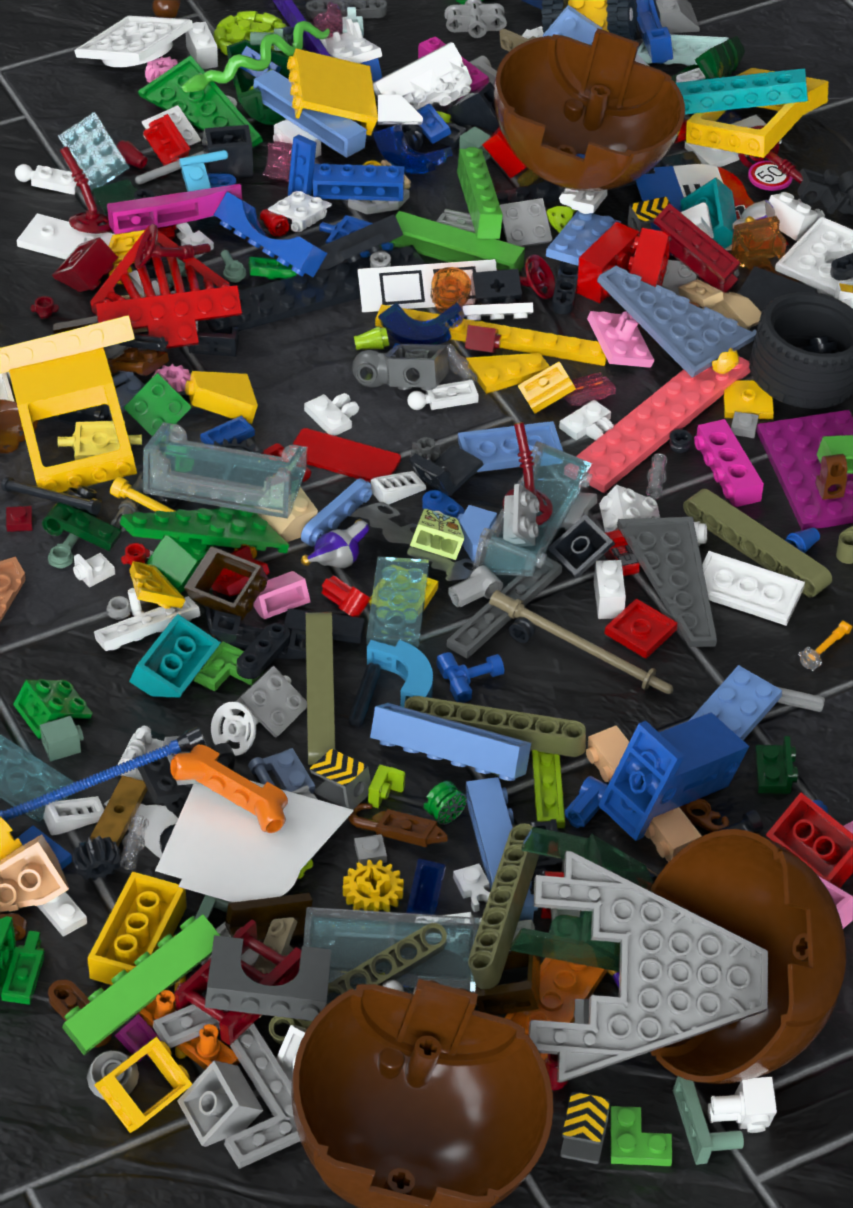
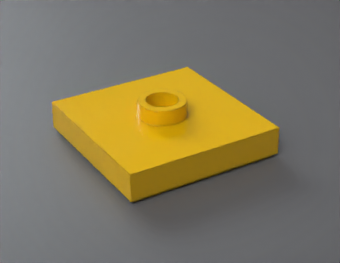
M736 380L724 390L725 418H733L736 411L759 415L758 419H773V399L755 381Z

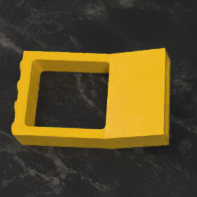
M750 68L736 76L774 71ZM806 77L808 101L759 106V108L778 111L762 129L716 122L726 110L695 113L687 121L686 143L764 158L803 115L828 102L829 81Z
M103 347L9 370L37 487L61 493L68 491L69 487L77 489L79 485L89 486L114 480L118 476L126 477L137 474L129 438ZM102 404L109 406L120 446L118 450L50 467L42 465L33 429L34 421Z

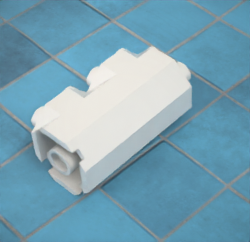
M450 42L375 81L373 88L376 96L382 95L383 91H395L396 95H401L417 111L429 103L432 105L433 102L446 106L456 99L469 94L472 80L466 66L462 62L461 55L454 43Z

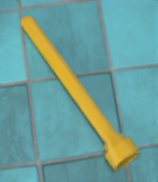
M120 476L114 480L110 488L111 495L119 499L121 497L124 499L128 497L155 512L175 511L132 489L129 481Z

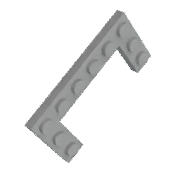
M193 1004L156 1019L153 1022V1028L158 1037L169 1048L198 1037L200 1029H203V1026L207 1024H212L219 1029L220 1025L218 1020ZM254 1023L230 1047L274 1117L225 1139L224 1145L239 1169L300 1141L292 1109V1083Z

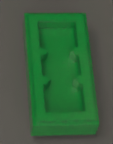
M249 257L248 265L251 276H262L268 279H287L297 275V273L291 270L293 267L291 264L287 267L278 262L277 259Z

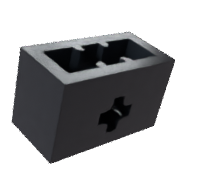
M518 269L472 273L470 284L473 305L520 303L522 291Z

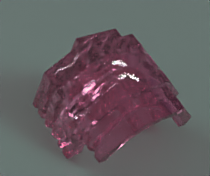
M332 2L327 5V13L321 12L313 19V23L311 20L309 21L322 32L328 28L330 31L327 38L333 37L334 32L340 34L343 29L341 9L339 5Z
M279 141L268 143V160L263 176L289 182L292 143Z

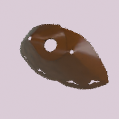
M0 400V453L7 454L15 451L18 448L19 442H23L26 439L24 433L22 436H19V431H23L17 402ZM39 420L33 422L34 432L37 428Z

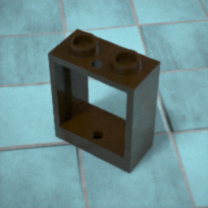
M211 546L184 588L193 601L217 611L241 616V621H243L246 614L252 610L260 592L266 588L269 579L262 566ZM223 568L249 578L234 603L208 593Z
M534 939L512 942L503 969L528 966V981L496 985L490 989H480L475 984V993L478 994L476 1003L480 1012L501 1015L539 1009L541 959Z

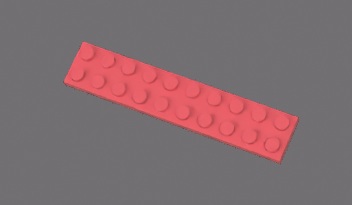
M739 356V363L726 374L715 372L712 369L713 366L692 378L683 369L614 425L612 429H609L567 463L566 473L605 493L667 442L672 431L684 428L724 394V390L736 380H742L751 372L749 361Z

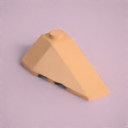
M42 834L0 860V913L5 911L11 912L32 905H42L69 890L59 861Z

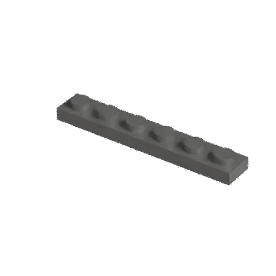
M541 554L500 592L515 600L521 599L524 606H526L562 573V565ZM488 602L447 639V647L468 659L512 618L508 616V613L490 605Z

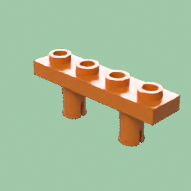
M169 990L160 992V995L158 994L156 999L138 1012L136 1016L139 1014L153 1028L154 1020L176 1011L174 994ZM212 1024L203 1026V1029L201 1028L198 1037L175 1046L204 1070L213 1061L232 1065L240 1063L235 1053L218 1040V1029Z

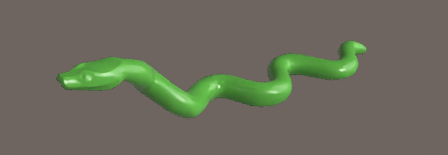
M300 21L294 27L292 46L277 34L265 35L260 45V60L240 54L234 55L229 59L224 72L208 70L204 74H197L182 85V89L184 92H195L205 89L211 81L228 83L234 78L239 67L263 71L269 67L271 62V45L278 47L284 54L293 56L296 48L301 50L303 48L304 31L310 33L315 38L326 39L330 30L327 28L322 32L310 22Z

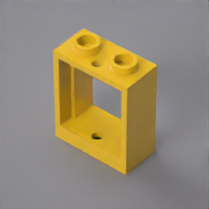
M157 1037L94 1084L130 1133L142 1126L193 1085L189 1080L190 1076L187 1070L175 1062L168 1045L163 1041H159ZM148 1054L173 1087V1090L142 1113L116 1077L144 1055Z

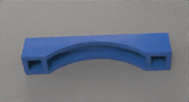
M636 0L638 12L637 27L652 63H665L668 60H672L671 35L668 28L662 27L654 0Z
M228 191L214 213V216L221 219L220 225L229 230L235 228L234 234L243 239L249 237L248 242L257 248L263 246L262 251L273 258L277 255V261L287 267L290 264L293 265L291 270L302 277L305 273L314 277L327 255L325 251L301 237L285 240L269 238L259 224L255 208Z

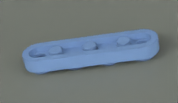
M362 478L352 483L305 525L301 533V541L309 546H315L316 541L322 535L337 529L343 520L351 516L360 505L366 503L371 498V484Z

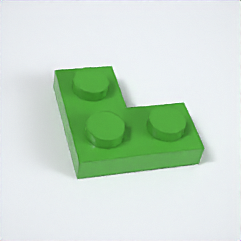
M223 641L193 681L216 691L229 675L250 685H253L258 678L245 679L237 674V659L244 651Z
M611 1106V1164L671 1166L672 1134L641 1133V1107Z

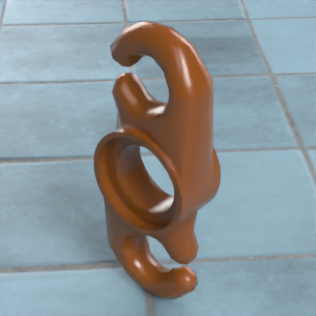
M697 799L680 806V809L693 826H699L709 832L729 826V820L726 816L721 818L722 825H714L711 822L714 819H719L721 815L711 810L710 804L703 799ZM693 809H701L705 814L696 816L691 811Z

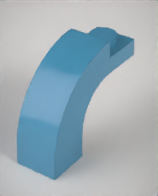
M370 640L367 646V665L369 663L379 664L381 669L398 674L405 680L401 689V707H404L406 700L413 696L432 698L433 672L428 659L420 650L401 640L398 641L395 647Z

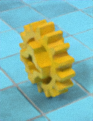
M367 860L366 866L358 862L357 870L349 868L348 876L343 878V896L346 897V904L354 903L355 912L361 908L364 909V915H368L369 911H374V914L379 916L382 909L389 913L390 905L397 907L398 899L403 898L404 881L400 879V871L392 872V864L386 867L382 866V860H379L376 865H373L371 860Z

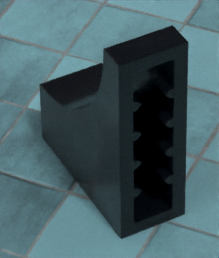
M491 82L458 99L447 109L456 125L461 127L467 125L479 126L493 133L500 127L494 103L495 88Z

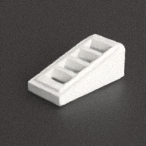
M414 471L371 479L372 494L379 502H384L388 505L426 490V485Z
M98 796L49 802L48 805L46 804L43 818L50 834L58 835L97 823L104 808ZM91 807L93 812L89 813L87 808Z

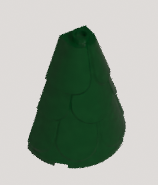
M738 36L722 42L694 59L697 65L688 66L672 76L671 80L676 83L677 75L696 68H700L705 79L729 77L736 70L745 54L744 46Z
M249 40L228 45V61L234 55H241L246 46L260 54V45H251ZM271 48V61L281 67L279 74L289 79L290 69H287V63L290 56L273 51ZM239 67L233 82L239 103L247 114L255 120L268 125H275L286 120V118L266 105L263 106L261 91L258 88L249 90L254 85L256 77Z

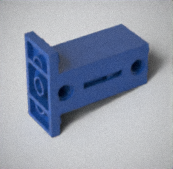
M712 712L661 732L655 730L647 721L638 724L598 806L637 841L644 837L654 817L728 787L749 746Z

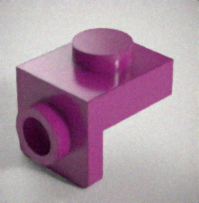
M139 1014L115 1035L132 1055L155 1037L161 1041L154 1030Z

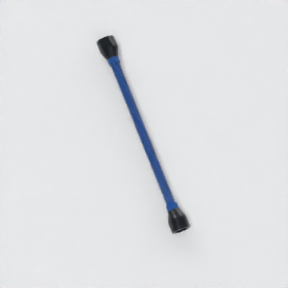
M197 726L185 731L176 740L171 741L169 746L165 745V747H160L159 750H152L149 754L140 755L139 758L136 757V759H130L129 762L120 763L119 766L116 765V767H110L106 771H100L96 775L93 774V776L86 777V779L83 778V780L76 781V783L73 782L70 786H63V789L61 787L60 790H53L50 794L47 793L46 795H41L40 798L31 799L30 802L21 803L20 806H14L10 810H0V817L7 823L9 819L16 818V816L19 817L22 813L26 814V812L28 813L32 809L36 810V808L38 809L42 805H48L49 802L58 801L62 797L65 798L72 795V793L75 794V792L82 791V789H88L92 785H98L102 781L105 782V780L112 779V777H117L118 774L122 775V773H127L128 770H135L138 766L141 767V765H147L148 762L157 761L158 758L167 757L171 753L191 752L196 745L206 746L205 741Z

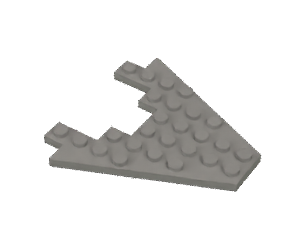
M566 851L564 877L536 875L534 907L592 911L591 940L620 942L619 997L591 995L589 998V1024L531 1020L529 1022V1037L539 1053L558 1054L557 1082H564L754 1016L768 1009L767 950L571 851Z

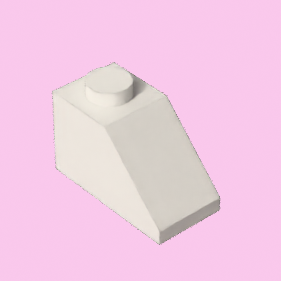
M383 91L382 95H378V125H422L423 117L401 95H396L395 91Z

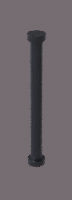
M5 477L1 483L2 490L6 492L15 491L86 509L89 513L95 515L101 510V501L98 499L87 500L17 482L11 477Z

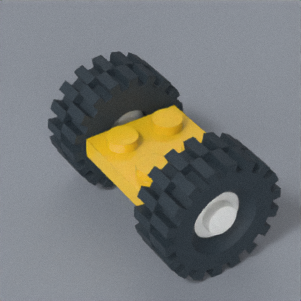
M636 0L542 1V29L544 33L569 5L602 27V30L633 41L636 37L635 33H637L636 26L638 22Z

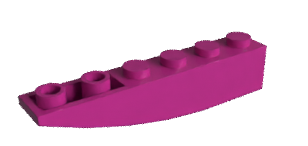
M241 184L107 204L109 226L114 234L145 230L151 224H155L157 228L214 216L227 191L242 199Z

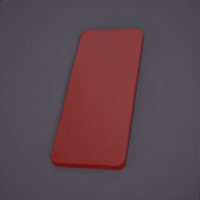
M303 428L287 452L297 462L357 479L362 478L367 482H371V479L394 474L401 462V455L398 453L308 428Z

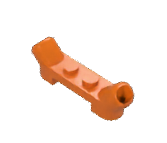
M196 745L190 753L175 754L170 765L171 774L175 780H196L256 815L263 832L275 833L285 824L286 818L283 809L288 804L286 794L268 781L263 788L217 762L220 753L205 745Z

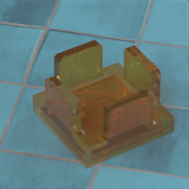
M777 216L734 225L731 255L740 261L742 268L747 267L750 273L754 266L757 267L763 264L772 266L768 258L777 255L781 259L785 255L786 240L779 231L780 220Z

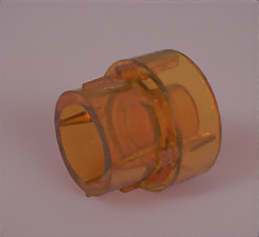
M445 267L434 274L431 282L430 297L432 303L444 314H451L452 316L459 312L470 297L471 280L459 268Z

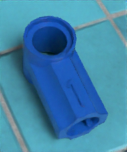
M592 776L586 778L580 788L579 795L565 810V817L571 825L576 828L585 827L600 809L598 804L608 786L606 783Z

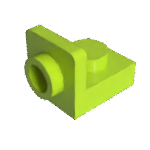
M379 764L369 786L368 803L372 804L375 808H379L382 799L388 798L390 790L402 793L405 788V772L394 767Z

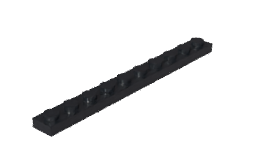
M694 151L664 156L654 167L702 163ZM654 167L646 174H654ZM634 180V181H632V182H630V183H628V184H626V185L619 186V187H616V188H613V189H617V188H621V187H626V186H631V185H635V184H637V183H636V180ZM540 182L534 185L498 191L496 195L499 205L543 198L544 204L560 201L559 197L566 189L550 182Z

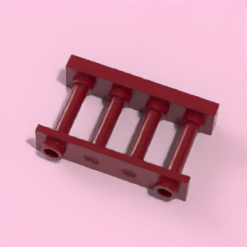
M670 203L654 219V224L661 229L660 231L665 232L670 237V253L708 285L727 293L738 281V278L732 273L740 266V261Z
M252 919L235 932L233 938L243 939L242 955L248 949H251L276 965L270 973L263 974L241 960L242 970L251 980L262 985L279 986L292 981L297 976L301 957L300 949L296 947L292 952L284 956L257 940L256 922ZM210 958L186 982H182L174 992L176 1011L190 1004L195 1005L219 1021L221 1040L231 1045L261 1014L205 1008L206 998L201 996V994L207 989Z

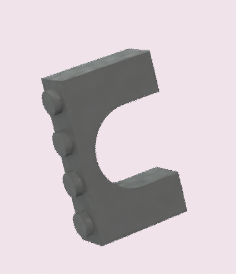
M214 935L205 1008L313 1021L326 1006L331 959L330 949L302 946L297 976L286 984L267 986L254 982L243 972L241 967L243 939Z

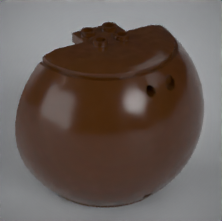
M597 28L592 45L567 36L553 34L552 37L544 36L526 41L512 49L502 59L497 69L494 103L498 123L506 142L516 157L530 171L542 179L566 189L603 191L626 185L643 176L657 165L670 150L679 134L685 116V104L678 86L671 80L672 77L635 61L639 47L638 42ZM577 154H584V155H585V158L583 159V158L577 157L576 155H577Z
M739 829L711 832L696 839L679 851L668 862L652 885L651 892L767 950L768 1009L765 1012L650 1052L652 1056H656V1060L667 1070L686 1080L714 1084L741 1082L766 1075L789 1063L803 1052L822 1031L837 1003L846 967L845 936L838 910L828 889L819 876L786 847L762 835Z
M418 979L413 994L376 984H359L356 986V990L350 989L335 998L314 1018L306 1030L295 1058L291 1086L292 1109L298 1135L310 1162L320 1174L322 1180L339 1197L358 1208H491L504 1200L525 1180L542 1155L549 1138L553 1118V1093L550 1078L537 1047L529 1035L524 1034L525 1028L509 1019L474 1010L478 994L469 992L464 988L441 985L434 980Z

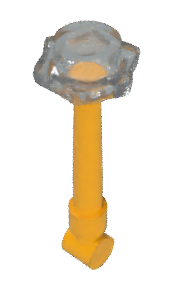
M841 621L839 626L816 650L806 647L803 651L799 652L801 664L811 670L821 666L820 654L836 640L841 639L845 634H849L852 625Z

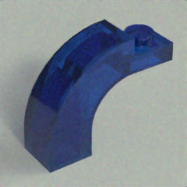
M401 124L373 132L376 144L383 157L391 165L403 166L404 172L423 174L436 170L435 165L447 162L446 157L453 155L451 146L430 153H420L413 150L405 140Z
M397 302L378 316L381 325L386 327L387 332L397 341L403 344L440 345L451 339L449 328H455L460 325L465 317L461 306L455 303L432 320L418 321L409 317Z

